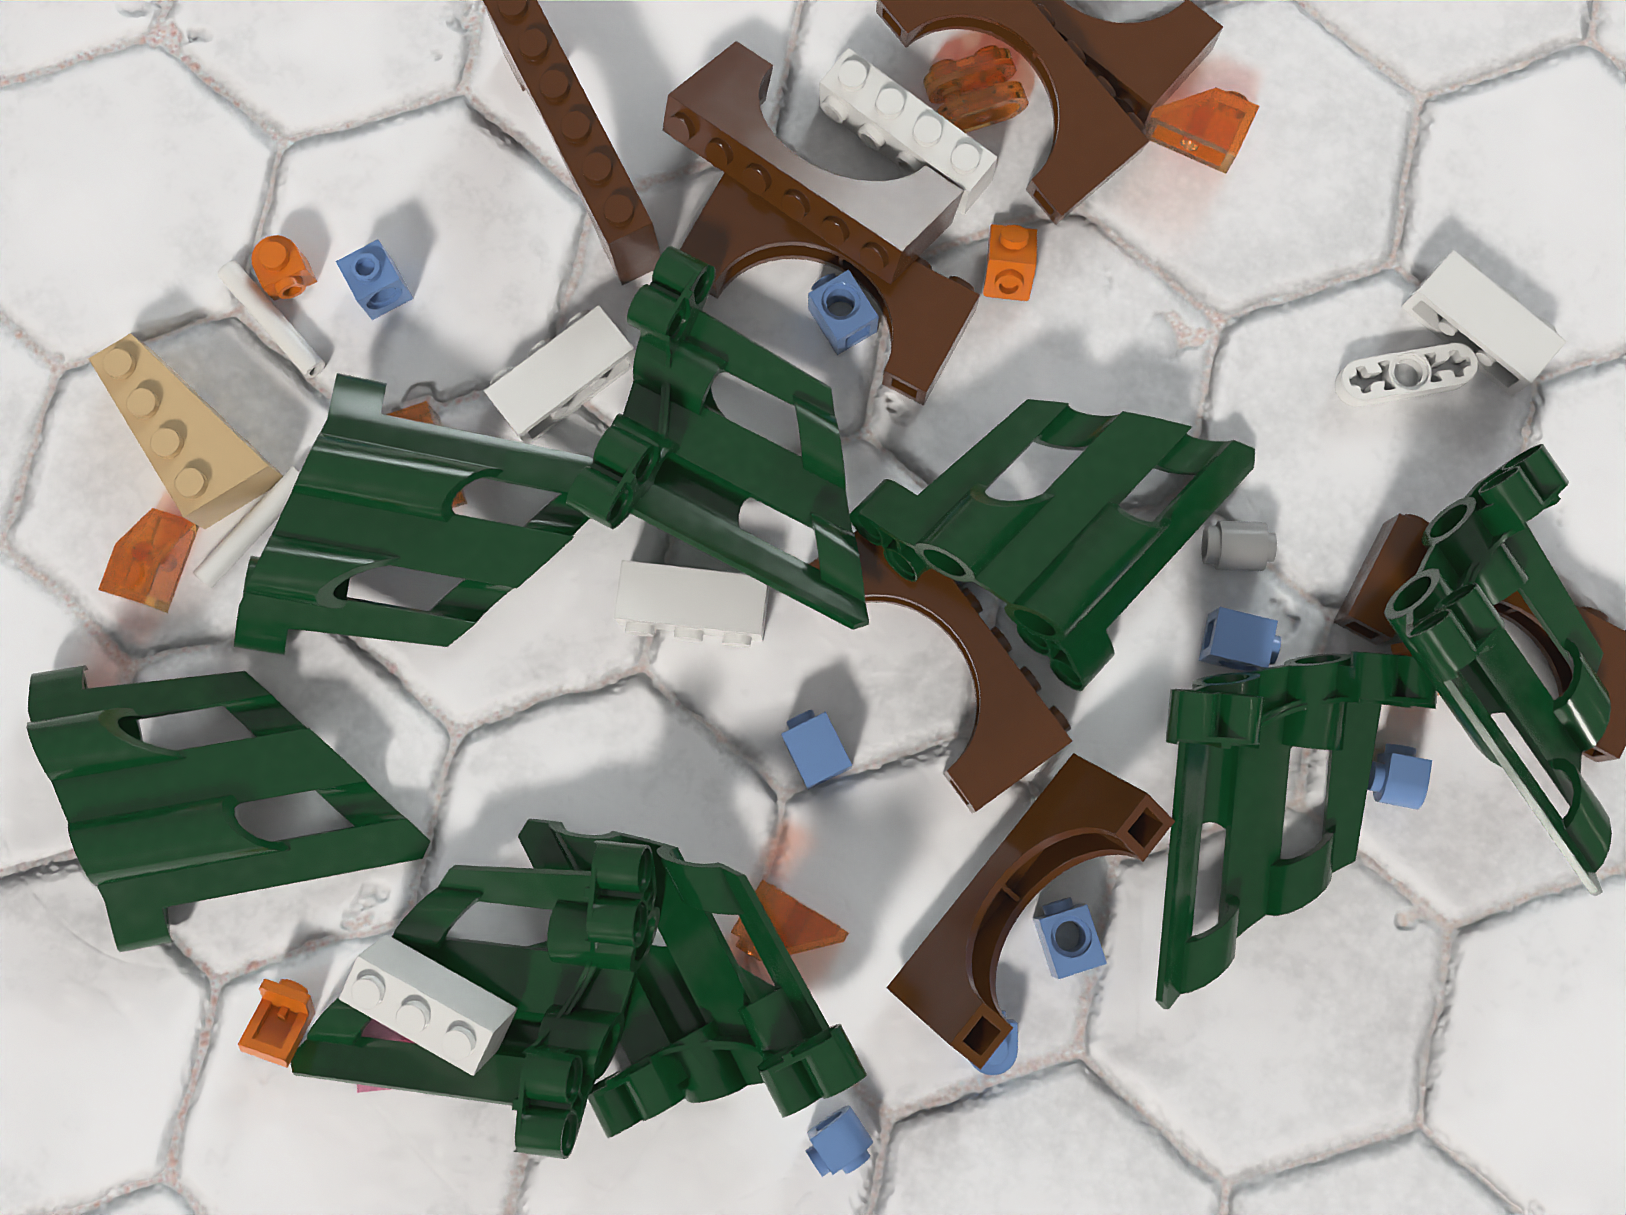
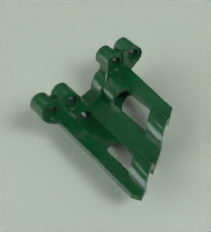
M669 246L664 250L656 263L652 282L650 285H643L638 290L628 309L627 323L639 329L641 335L633 364V384L623 415L620 413L616 415L612 425L602 435L595 449L591 466L584 467L574 479L567 495V506L610 529L618 527L632 514L852 630L869 625L860 556L849 517L844 460L831 387L702 311L715 279V267L673 246ZM723 372L729 373L794 406L799 430L801 456L727 419L718 408L712 394L711 386L718 374ZM751 497L813 529L819 569L740 529L739 513L743 503Z
M337 373L327 420L305 460L288 501L261 556L250 557L245 577L243 598L238 608L234 647L285 655L289 629L448 647L473 627L503 596L512 589L520 587L574 538L573 535L590 519V517L567 506L566 500L574 479L584 467L591 466L593 457L381 414L387 383ZM480 478L560 493L523 527L455 514L452 509L453 500L457 493L469 483ZM389 565L463 579L429 611L347 597L351 577L374 568Z
M1538 444L1520 453L1479 481L1464 498L1446 507L1429 523L1421 538L1427 553L1416 575L1405 582L1393 594L1386 605L1384 613L1386 619L1476 748L1491 762L1504 769L1589 893L1597 896L1603 893L1596 872L1604 864L1610 850L1612 830L1608 814L1581 775L1582 753L1593 748L1603 737L1610 719L1611 702L1609 692L1597 675L1604 653L1526 523L1544 509L1557 504L1561 500L1558 495L1569 484V480L1544 444ZM1516 591L1522 596L1573 670L1572 680L1568 689L1555 700L1504 629L1506 624L1493 606ZM1505 713L1569 804L1570 808L1563 819L1491 717L1492 714Z
M1351 651V654L1309 655L1287 660L1284 662V665L1252 672L1226 673L1199 678L1193 681L1192 689H1170L1166 742L1171 744L1179 743L1172 819L1175 822L1171 826L1155 999L1163 1009H1170L1180 994L1193 992L1217 979L1235 958L1236 938L1265 915L1280 916L1303 908L1315 900L1327 888L1331 881L1332 873L1356 861L1381 706L1390 705L1405 708L1416 706L1436 709L1438 692L1413 656ZM1294 746L1329 750L1322 840L1302 855L1290 859H1280L1290 749ZM1211 822L1219 824L1226 829L1218 924L1203 933L1192 936L1202 824Z

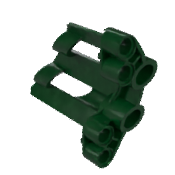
M1027 399L918 495L895 481L884 479L849 514L852 525L866 540L872 544L880 545L884 549L883 553L886 561L904 579L916 582L924 572L932 568L940 574L957 581L975 582L1007 604L1004 607L1005 613L1017 624V632L1024 643L1035 652L1048 656L1051 659L1049 662L1050 668L1061 682L1073 690L1083 691L1115 655L1112 642L1106 631L1108 627L1254 469L1255 448L1236 440L1209 441L1198 439L1187 434L1192 426L1126 411L1112 416L1091 415L1070 408L1069 403ZM1033 442L1051 448L1083 451L1041 495L1025 500L1006 501L994 499L985 493L988 487ZM1153 468L1168 473L1194 475V478L1153 522L1138 519L1124 511L1119 505Z
M86 665L31 674L28 695V714L31 722H27L26 726L28 736L39 763L52 782L68 822L69 837L79 863L91 883L97 886L105 902L113 937L119 952L174 942L175 940H172L170 936L167 907L423 859L431 842L412 822L388 803L365 778L317 734L293 716L246 671L88 688L84 673L85 670H88ZM223 706L256 736L181 750H171L143 742L139 720ZM315 790L354 827L277 841H267L249 833L238 823L235 817V808L240 803Z
M531 818L527 820L518 838L535 869L591 871L593 855L597 846L593 842L596 840L648 845L652 850L657 887L654 906L660 909L658 930L667 946H651L644 962L637 970L623 1012L625 1022L620 1042L631 1064L595 1083L588 1096L589 1103L607 1138L623 1132L642 1120L646 1121L659 1115L683 1099L691 1103L712 1101L738 1092L749 1085L765 1083L782 1118L806 1108L820 1098L827 1099L850 1088L867 1076L842 1025H828L746 875L719 862L710 864L686 862L678 847L616 831L602 835L578 834L567 831L562 822ZM712 913L739 915L775 986L738 965Z
M596 840L593 842L597 846L593 855L591 871L454 865L448 870L438 887L425 896L401 921L391 936L392 938L518 1008L498 1051L474 1076L416 1043L363 1037L362 1033L372 1018L339 1000V997L319 1016L309 1030L307 1039L297 1048L291 1060L292 1073L295 1076L510 1105L512 1110L517 1111L515 1126L516 1149L513 1152L567 1159L574 1148L587 1099L596 1079H599L605 1073L616 1053L624 1029L625 1017L623 1012L637 970L644 962L652 946L659 925L660 909L654 906L657 887L651 847L642 844ZM477 902L552 910L547 941L530 946L447 937V934L457 920Z

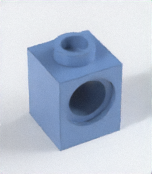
M379 239L335 261L356 301L372 320L414 299L393 259Z
M849 270L838 276L835 273L828 274L812 286V291L808 293V310L837 355L877 332L879 316ZM845 302L853 310L846 316H836L828 308L833 303Z
M1219 607L1208 614L1198 661L1243 672L1269 668V664L1273 665L1276 662L1281 647V637L1275 635L1278 621Z
M811 709L786 722L789 730L781 733V736L808 790L852 769V763L826 712L815 716Z
M1071 897L1043 905L1042 908L1045 915L1033 918L1052 977L1061 979L1107 964L1087 904L1079 903L1073 905ZM1071 921L1079 930V941L1072 949L1063 950L1056 942V930L1062 923Z

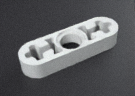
M1449 343L1356 359L1350 362L1337 375L1335 391L1341 401L1354 407L1453 391L1461 388L1475 376L1478 370V359L1471 348L1461 343ZM1449 358L1452 364H1460L1462 368L1456 375L1453 370L1448 369L1438 371L1431 376V369L1440 367ZM1397 364H1409L1416 370L1418 380L1415 386H1404L1396 380L1394 369ZM1356 373H1358L1360 380L1374 379L1381 373V381L1373 382L1363 390V393L1359 386H1351L1349 382Z

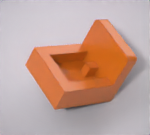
M991 224L988 238L987 269L983 287V295L985 297L1028 301L1030 299L1037 262V229L1024 228L1019 225L1004 226Z
M263 979L259 987L262 999L239 1040L238 1047L241 1052L288 1068L316 1012L308 990L301 984L288 979H281L279 983Z

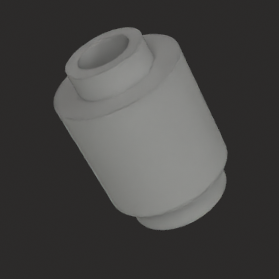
M1217 521L1215 526L1205 525L1201 544L1203 564H1214L1215 569L1264 571L1267 562L1275 560L1277 538L1275 533H1269L1266 523Z

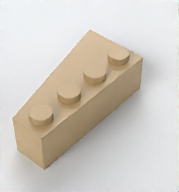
M131 333L88 358L183 518L203 529H207L271 490L283 477L274 466L230 426L170 366Z

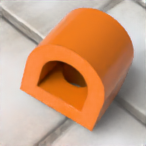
M273 235L262 239L255 246L251 258L252 266L261 287L274 301L280 298L290 299L302 294L307 286L317 282L307 258L290 239L284 236Z

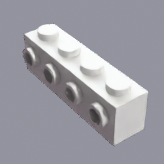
M849 47L820 80L819 108L830 119L848 128L869 148L880 152L895 163L907 176L926 165L963 189L964 193L957 208L963 215L966 214L992 182L998 160L997 156Z

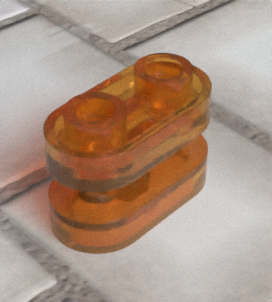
M997 45L983 47L975 52L974 55L956 61L953 59L938 61L930 67L929 73L923 79V85L929 101L934 104H942L936 112L964 133L1011 119L1023 112L1029 104L1022 83L1019 81H1009L1017 71L1010 50L999 48Z

